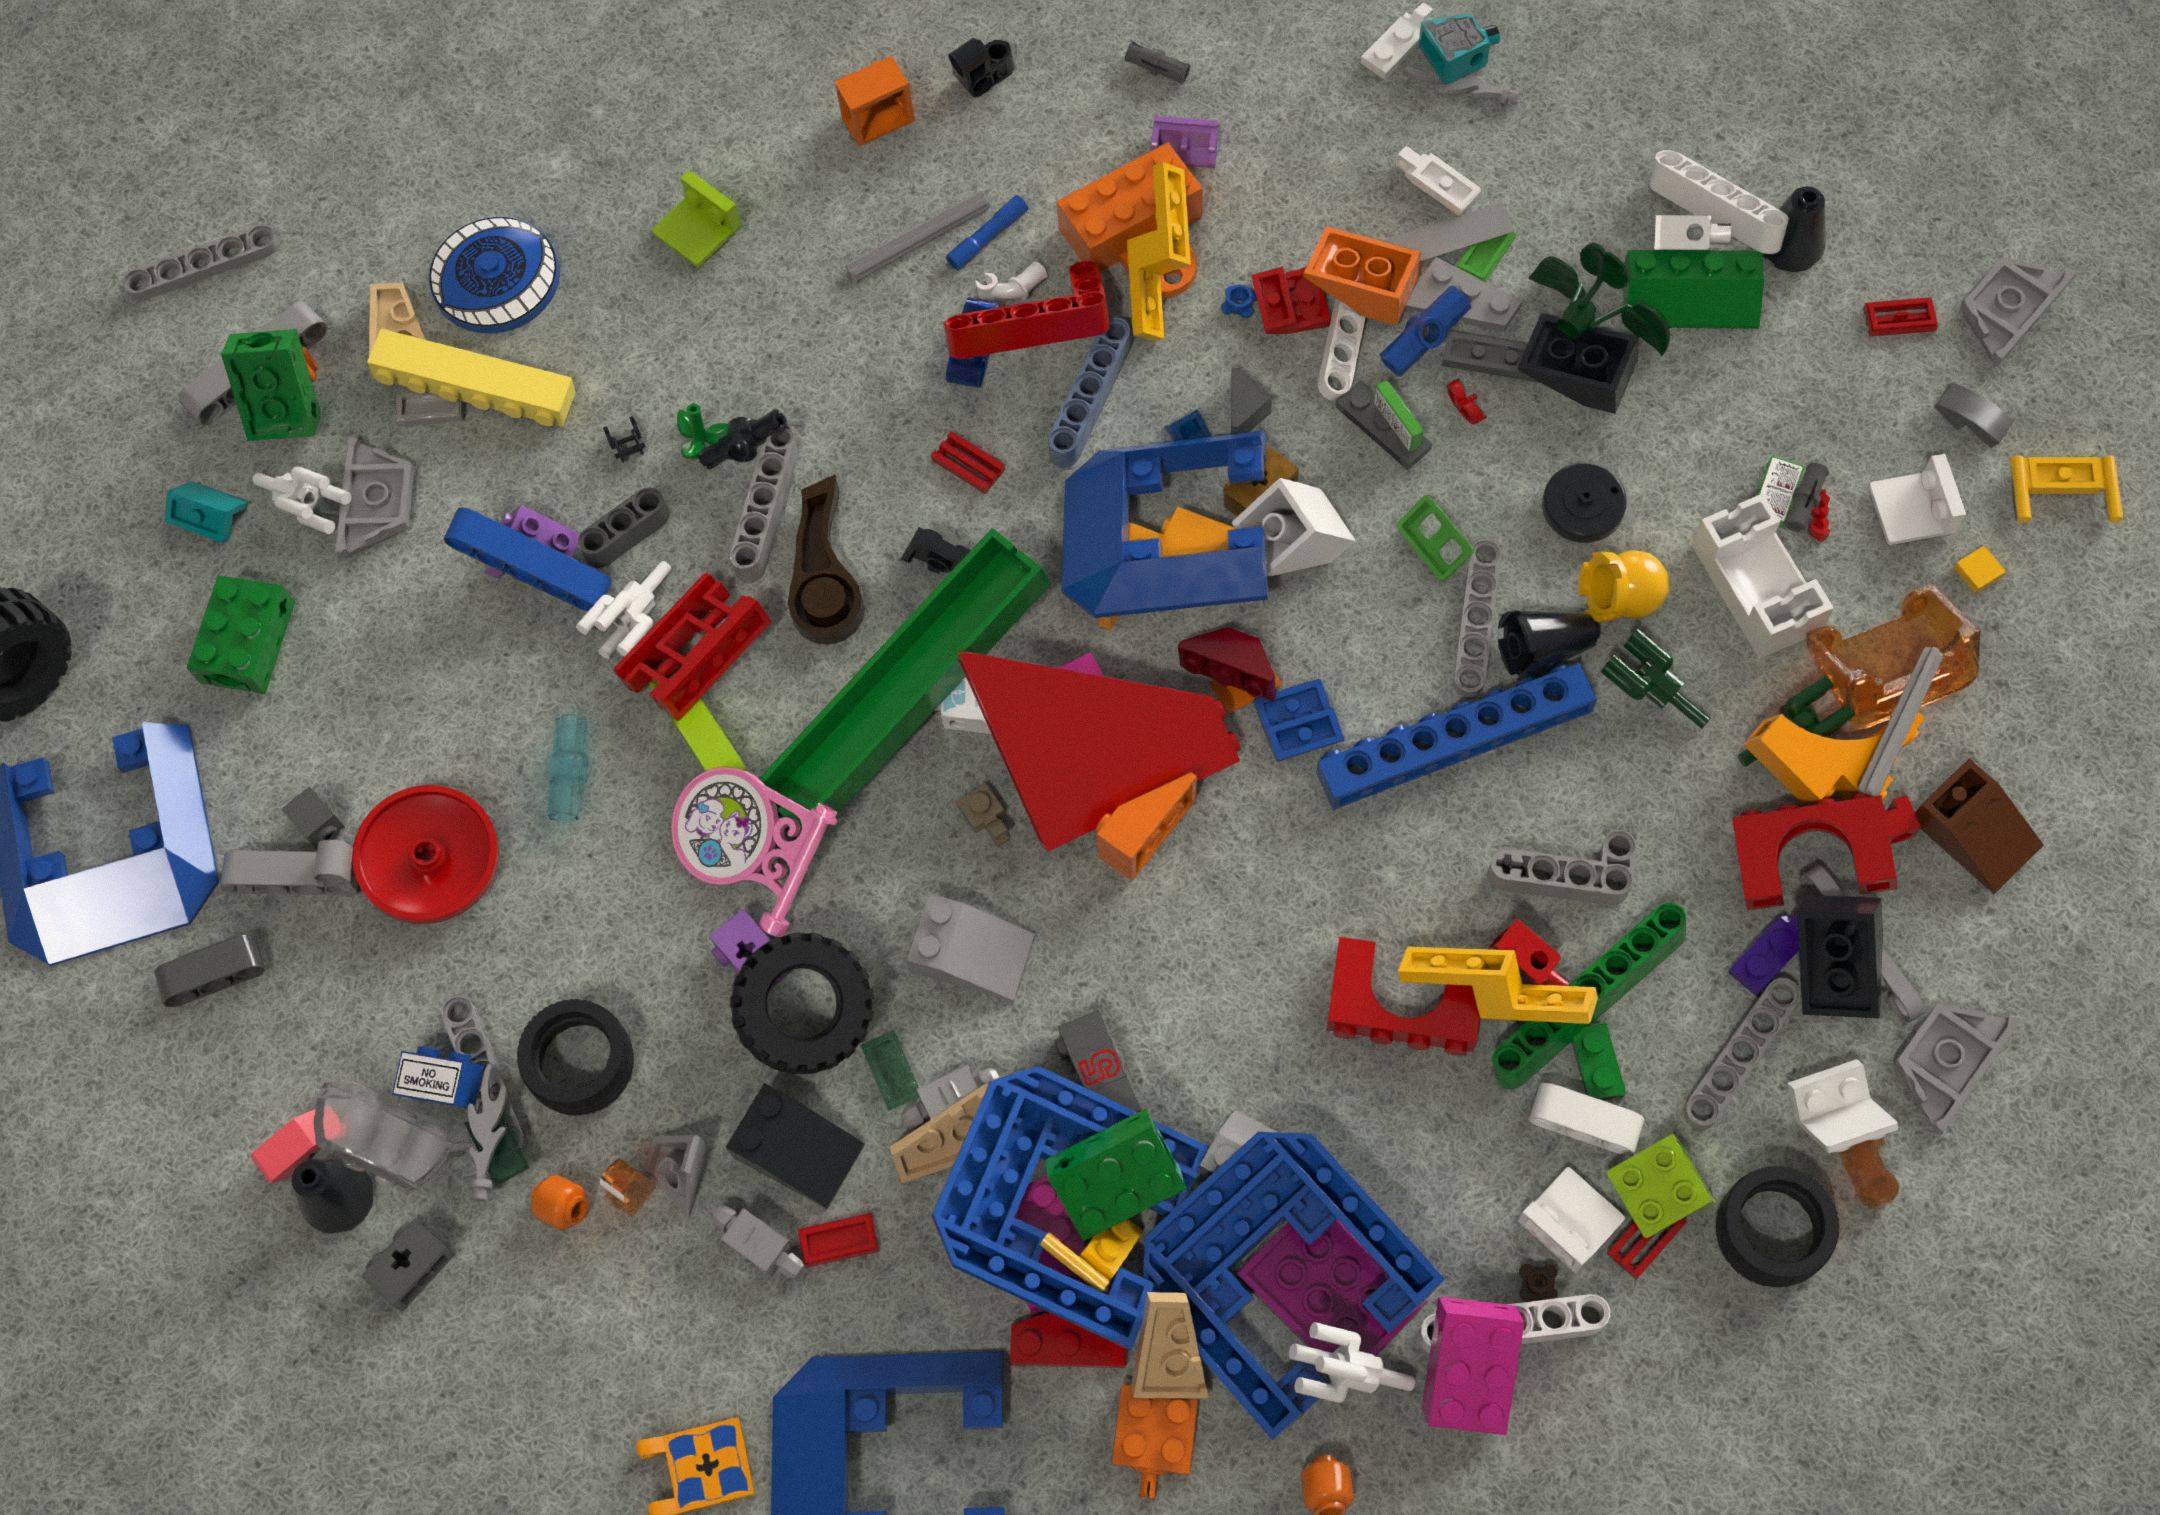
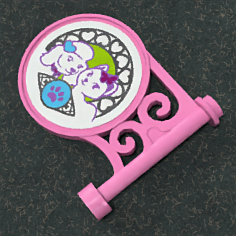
M728 767L714 768L695 777L680 794L672 816V840L679 860L696 878L716 885H733L752 880L762 883L772 890L777 896V902L771 913L763 912L758 926L770 935L781 937L785 936L790 925L785 920L786 914L828 824H837L838 820L835 817L838 812L819 803L816 809L812 808L810 811L765 786L761 780L747 771ZM775 803L793 812L800 818L802 823L801 833L800 824L795 818L783 817L778 819ZM788 825L790 827L787 833L789 837H796L800 833L794 841H788L784 836L785 828ZM777 844L781 849H774L775 845ZM778 857L783 858L790 868V873L784 886L777 880L784 878L786 875V865L776 863L774 865L776 872L772 866L774 859Z

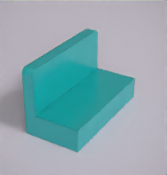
M190 481L167 491L164 522L223 543L230 539L233 514L246 509L247 501Z

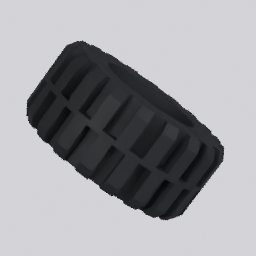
M0 588V721L2 722L14 720L18 714L25 715L32 711L31 707L37 703L40 705L47 699L45 696L51 690L54 691L60 684L59 678L65 676L68 669L66 662L71 660L72 653L70 647L71 637L66 625L36 597L17 588Z
M791 933L777 937L756 949L742 964L738 975H736L732 985V996L730 997L732 1024L744 1048H747L759 1062L772 1069L791 1074H814L826 1069L829 1070L839 1065L838 1063L845 1058H849L856 1051L855 1048L858 1044L864 1041L868 1033L866 1031L869 1022L872 1021L874 1010H872L873 988L870 989L868 982L870 977L866 968H862L858 962L859 958L852 951L844 948L839 941L816 933ZM803 968L816 971L829 981L836 996V1011L831 1023L824 1031L814 1037L797 1039L783 1034L774 1026L767 1010V997L771 986L778 977L790 970Z

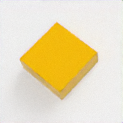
M1985 546L1959 560L1953 567L1975 594L2002 578L2006 573V570Z

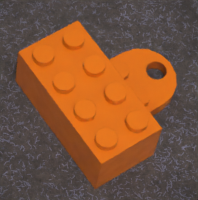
M1169 142L1056 201L1059 231L1081 261L1097 263L1100 272L1120 262L1129 274L1127 240L1157 230L1153 165L1161 162L1184 169L1188 225L1202 218L1203 188ZM1191 247V265L1160 275L1162 298L1180 295L1191 287L1196 277V257ZM1169 274H1177L1182 278L1176 284H1169L1164 280Z

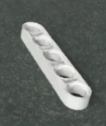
M1336 298L1318 378L1320 393L1323 397L1333 401L1341 398L1352 386L1366 318ZM1340 320L1350 322L1353 326V333L1350 334L1343 331L1340 326ZM1334 348H1341L1345 351L1347 362H1342L1335 357ZM1329 376L1336 377L1342 385L1341 390L1338 391L1331 388L1328 383Z

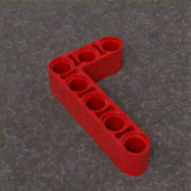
M1080 261L1069 267L1073 295L958 314L947 318L943 325L949 355L953 358L964 359L1104 334L1110 329L1106 295L1097 263L1093 261Z

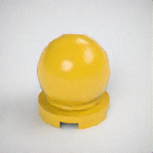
M1634 550L1618 555L1613 552H1594L1590 562H1583L1578 577L1579 596L1585 595L1589 609L1584 611L1597 622H1611L1620 617L1638 620L1653 615L1663 605L1669 593V574L1661 562L1651 553Z

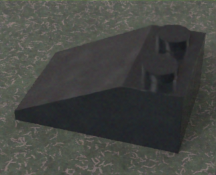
M1540 314L1518 365V371L1583 406L1616 414L1638 361V337L1595 327L1593 331L1586 328L1578 339H1571L1559 330L1557 326L1558 317Z
M1805 895L1797 910L1803 1015L1879 1019L1883 949L1882 898Z
M764 1083L725 1148L734 1159L828 1209L864 1148L865 1143L799 1101Z

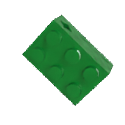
M297 329L230 334L222 350L221 357L247 440L258 441L314 436L321 413Z
M218 575L186 668L200 684L212 686L213 683L217 687L248 692L252 690L254 693L265 694L295 601L282 585Z
M1147 1108L1045 1160L1048 1180L1083 1241L1186 1190L1181 1170Z

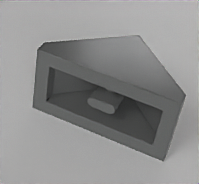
M1231 368V434L1247 433L1271 414L1272 397L1239 368Z

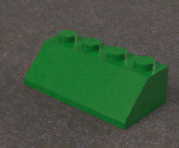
M1714 250L1627 251L1624 265L1629 271L1630 281L1623 288L1624 304H1630L1634 307L1636 303L1640 302L1650 306L1665 319L1668 328L1759 329L1764 288L1763 254L1761 252Z

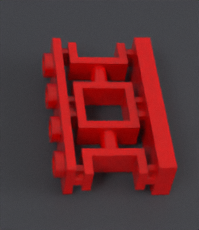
M704 573L614 667L613 671L627 689L637 694L648 682L656 685L649 696L662 710L664 708L670 717L679 721L772 621L758 601L750 596L745 597L742 595L732 607L726 605L724 602L730 596L726 588L718 580L715 581L710 574ZM711 610L712 612L703 621H701L705 617V615ZM725 618L726 620L717 629H715L718 626V624ZM695 632L702 635L703 638L685 657L677 653ZM665 659V661L655 671L654 669ZM677 668H679V670H678L670 679H668V677H669Z

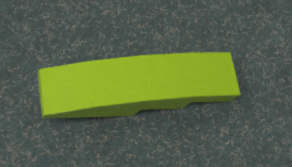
M677 668V669L668 677V679H670V678L679 670V668ZM649 683V686L653 691L656 685H654L653 683ZM701 699L679 721L669 716L704 771L728 767L748 772Z

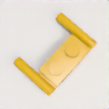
M2018 455L2010 458L2016 514L2019 523H2027L2032 520L2029 494H2098L2101 490L2105 491L2109 522L2119 523L2123 521L2114 456H2104L2102 458H2024Z
M1127 1219L1093 1236L1079 1256L1049 1232L1039 1245L1092 1288L1102 1292L1140 1238L1143 1230L1130 1219Z

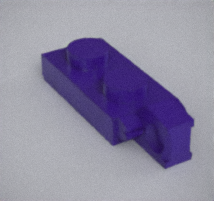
M1797 913L1792 919L1786 914H1783L1780 919L1777 918L1728 971L1731 976L1756 997L1799 952Z

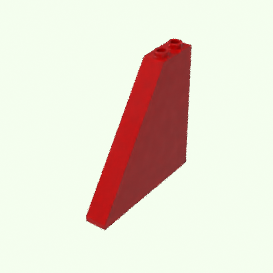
M967 651L955 653L1038 840L1046 851L1055 849L1095 830L1104 815L1107 813L1112 815L1118 806L1190 772L1196 775L1197 781L1240 761L1237 755V751L1240 750L1238 740L1232 731H1227L1223 719L1226 718L1225 710L1218 699L1214 700L1212 696Z

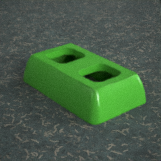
M1423 496L1396 524L1399 532L1439 580L1448 579L1474 553V548L1429 496ZM1433 513L1440 521L1441 528L1432 538L1427 539L1419 529V526ZM1453 538L1462 548V553L1453 563L1448 564L1441 556L1440 550Z

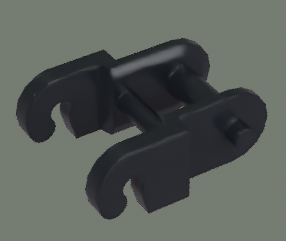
M633 416L629 417L633 426L631 430L632 435L618 441L615 437H611L607 426L603 427L611 449L616 448L618 451L617 454H614L616 459L621 458L622 463L625 462V456L639 451L643 455L642 449L646 447L644 443L640 444L638 441L642 436ZM635 440L636 445L624 450L620 449L619 445Z

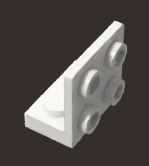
M1945 454L1931 456L1922 473L1873 481L1869 485V491L1886 542L1889 545L1953 534L1966 516Z
M1857 1059L1787 1083L1796 1123L1827 1153L1842 1152L1849 1149L1852 1145L1867 1140H1877L1884 1137L1887 1133L1898 1130L1897 1121L1870 1098L1864 1065Z
M1567 1167L1535 1202L1532 1201L1522 1212L1518 1222L1576 1274L1622 1224L1625 1216L1574 1170Z

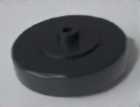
M1586 463L1569 465L1556 472L1548 481L1542 499L1543 514L1549 526L1563 538L1579 543L1597 542L1613 534L1622 522L1627 505L1625 490L1616 476L1600 466Z

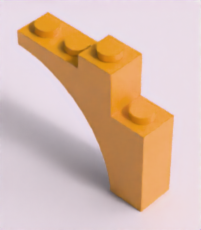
M1177 507L1172 518L1167 517L1165 519L1161 533L1129 522L1128 541L1159 538L1162 545V557L1228 550V530H1235V528ZM1120 616L1098 618L1099 626L1112 630Z
M1919 712L1902 746L1911 743L1919 734L1917 728L1925 720ZM1783 714L1764 719L1743 745L1803 805L1828 799L1834 791L1846 801L1851 800L1852 796L1860 794L1857 788L1887 724L1876 733L1864 739L1835 740L1810 733L1792 723ZM1888 775L1885 784L1879 794L1882 795V800L1887 795V791L1885 789L1893 781V778L1890 775Z

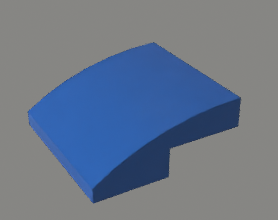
M1321 679L1277 691L1274 702L1262 697L1253 700L1265 736L1277 762L1344 741L1334 708L1330 707Z

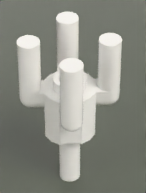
M299 466L294 467L291 470V474L286 473L280 477L276 476V478L262 473H256L253 477L255 485L272 491V500L278 509L296 515L299 523L327 534H331L335 530V523L313 514V508L317 504L318 499L325 497L347 505L352 498L349 492L329 485L330 480L328 477Z
M661 561L641 585L636 581H631L615 598L610 595L601 596L579 621L576 628L585 635L588 634L594 625L601 631H606L612 622L618 627L598 650L601 656L609 659L616 650L621 655L626 656L652 628L653 620L647 616L656 605L654 602L655 596L652 592L672 570L671 566L667 562Z
M1314 1322L1309 1331L1311 1338L1338 1344L1340 1347L1331 1353L1294 1343L1289 1349L1290 1359L1315 1365L1316 1370L1328 1374L1331 1381L1330 1384L1298 1377L1294 1386L1296 1393L1340 1403L1345 1400L1348 1388L1372 1393L1378 1388L1379 1384L1406 1391H1412L1415 1386L1414 1376L1383 1369L1381 1358L1359 1351L1361 1337L1356 1332Z

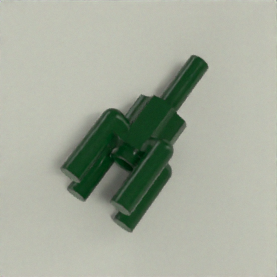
M1639 628L1630 636L1623 647L1644 664L1641 669L1636 672L1614 654L1601 670L1603 675L1635 700H1641L1647 696L1661 709L1670 702L1701 729L1711 719L1679 692V689L1685 682L1669 669L1673 665V657Z
M1827 675L1791 697L1780 708V714H1783L1792 723L1822 737H1827L1845 725L1848 720L1855 717L1853 709L1846 704L1819 722L1817 715L1809 705L1826 695V692L1834 687L1832 680ZM1748 749L1738 755V759L1744 767L1757 760Z

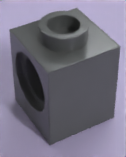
M310 786L281 809L316 849H318L320 841L335 840L339 835V831L345 827Z

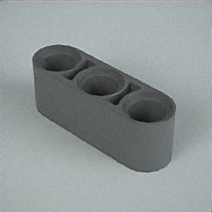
M651 487L643 488L584 529L578 537V546L587 564L594 568H603L660 529L669 518V511L661 492ZM651 506H657L652 511H646ZM629 525L626 530L618 531L621 527ZM602 545L599 549L591 551L594 546Z
M246 934L233 937L158 966L154 973L163 1005L166 1007H178L258 977L265 972V967L256 936Z

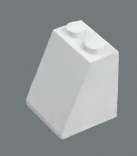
M1279 478L1231 522L1235 529L1263 526L1265 533V564L1268 576L1332 563L1356 541L1320 488Z

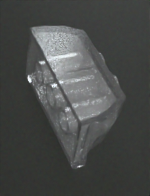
M358 1081L324 1083L317 1098L313 1121L316 1145L344 1159L342 1164L352 1170L363 1172L365 1169L375 1174L374 1179L377 1182L389 1187H396L398 1185L409 1191L420 1190L446 1174L462 1156L471 1155L469 1148L473 1147L478 1151L480 1143L475 1137Z

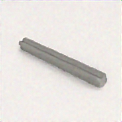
M979 191L849 262L846 265L849 276L853 281H857L989 209L990 205L987 196L982 191Z
M1925 647L1922 650L1859 783L1857 790L1860 794L1865 793L1870 797L1879 796L1943 659V654L1939 652V649Z

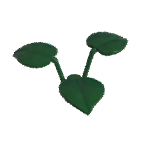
M1589 243L1580 253L1582 267L1590 274L1597 276L1596 282L1587 294L1583 284L1578 282L1576 271L1556 257L1549 256L1544 258L1529 276V280L1557 290L1571 299L1564 314L1557 321L1559 330L1565 336L1571 339H1578L1586 328L1593 331L1597 325L1621 313L1622 322L1629 331L1654 347L1661 357L1667 351L1670 342L1668 325L1656 310L1644 303H1636L1634 307L1630 304H1624L1595 319L1596 308L1590 300L1604 281L1613 288L1621 289L1630 281V274L1624 263L1612 253L1606 252L1601 245Z

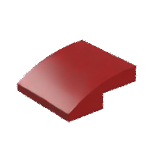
M1282 266L1251 275L1266 334H1292L1330 326L1331 318L1324 291L1304 278L1306 267L1285 273Z

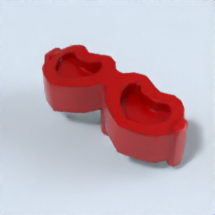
M1459 378L1446 385L1453 405L1469 423L1475 425L1487 418L1473 402L1477 400L1475 394L1466 398Z
M1821 489L1819 493L1821 496L1820 503L1812 510L1811 515L1814 519L1809 524L1807 530L1819 542L1826 540L1830 533L1828 528L1829 520L1826 518L1829 513L1828 504L1830 497L1826 494V490Z

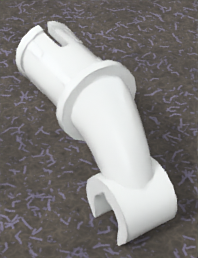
M1034 261L1017 277H1011L1007 283H998V279L994 274L985 273L987 285H982L976 281L978 296L983 301L1019 298L1026 300L1029 297V292L1048 278L1047 272L1040 263Z

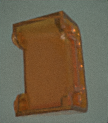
M1934 584L1909 593L1902 603L1900 618L1842 640L1841 633L1834 626L1821 627L1807 633L1808 652L1822 677L1827 675L1832 680L1834 687L1830 691L1839 707L1842 708L1848 704L1853 709L1855 717L1848 721L1856 729H1866L1891 718L1915 664L1925 647L1939 649V652L1943 654V659L1920 707L1966 689L1976 680L1979 673L1980 630Z

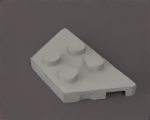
M2002 257L1966 297L1960 309L1996 365H2000L2071 283L2076 273L2070 270H2065L2063 274L2045 271V265L2035 263L2024 264L2019 260Z
M348 437L342 490L349 492L352 498L349 504H340L335 548L339 558L347 557L409 529L415 468L411 462L400 457H391L386 451L377 447L374 449L360 443L359 439L355 437Z
M1937 1003L1894 1062V1065L1935 1133L1941 1135L2021 1022L2019 1019L2010 1016L2007 1019L1985 1015L1986 1012L1973 1009L1960 1010L1956 1006Z

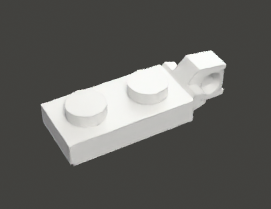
M1423 2L1414 10L1412 15L1405 13L1361 56V64L1386 80L1418 47L1421 22L1432 20L1433 8Z
M1405 146L1398 154L1396 165L1405 171V177L1456 215H1463L1481 196L1482 190L1480 187L1432 153L1429 156L1424 153L1420 156Z

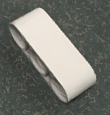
M1551 1083L1539 1084L1528 1118L1536 1126L1625 1156H1633L1635 1154L1644 1123V1117L1634 1111Z

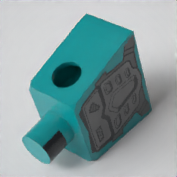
M1467 13L1422 21L1418 46L1443 84L1447 85L1485 67L1488 61L1489 47L1500 42V33L1496 25L1480 28L1474 17Z

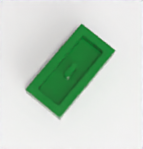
M1603 1023L1585 1027L1571 1042L1585 1094L1602 1101L1625 1096L1626 1091L1607 1024Z

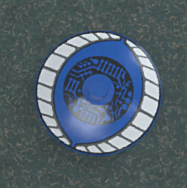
M489 217L471 222L459 228L441 244L430 266L429 285L438 308L452 323L472 332L501 333L527 324L548 306L558 287L560 267L551 242L534 225L511 217Z

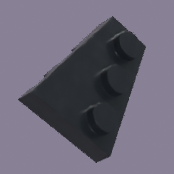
M918 527L900 560L911 563L913 558L926 562L929 571L940 574V572L948 573L971 550L962 545L954 546L943 540V537L934 530H924Z

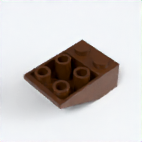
M1970 758L1930 795L1915 812L1922 826L1921 830L1993 894L2044 846L1999 783Z

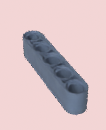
M1109 318L1110 329L1104 334L1096 336L1048 437L1049 454L1052 463L1057 467L1068 468L1075 465L1079 460L1130 352V327L1122 318ZM1114 337L1121 338L1120 340H1116V341H1115V340H1111V338H1114ZM1099 364H1107V365H1108L1107 367H1103V368H1102V367H1098ZM1086 391H1095V392H1096V393L1091 394V395L1084 394ZM1074 418H1082V419H1083V420L1080 421V422H1072V421H1071V420L1074 419ZM1063 445L1070 446V448L1066 450L1058 449V447Z

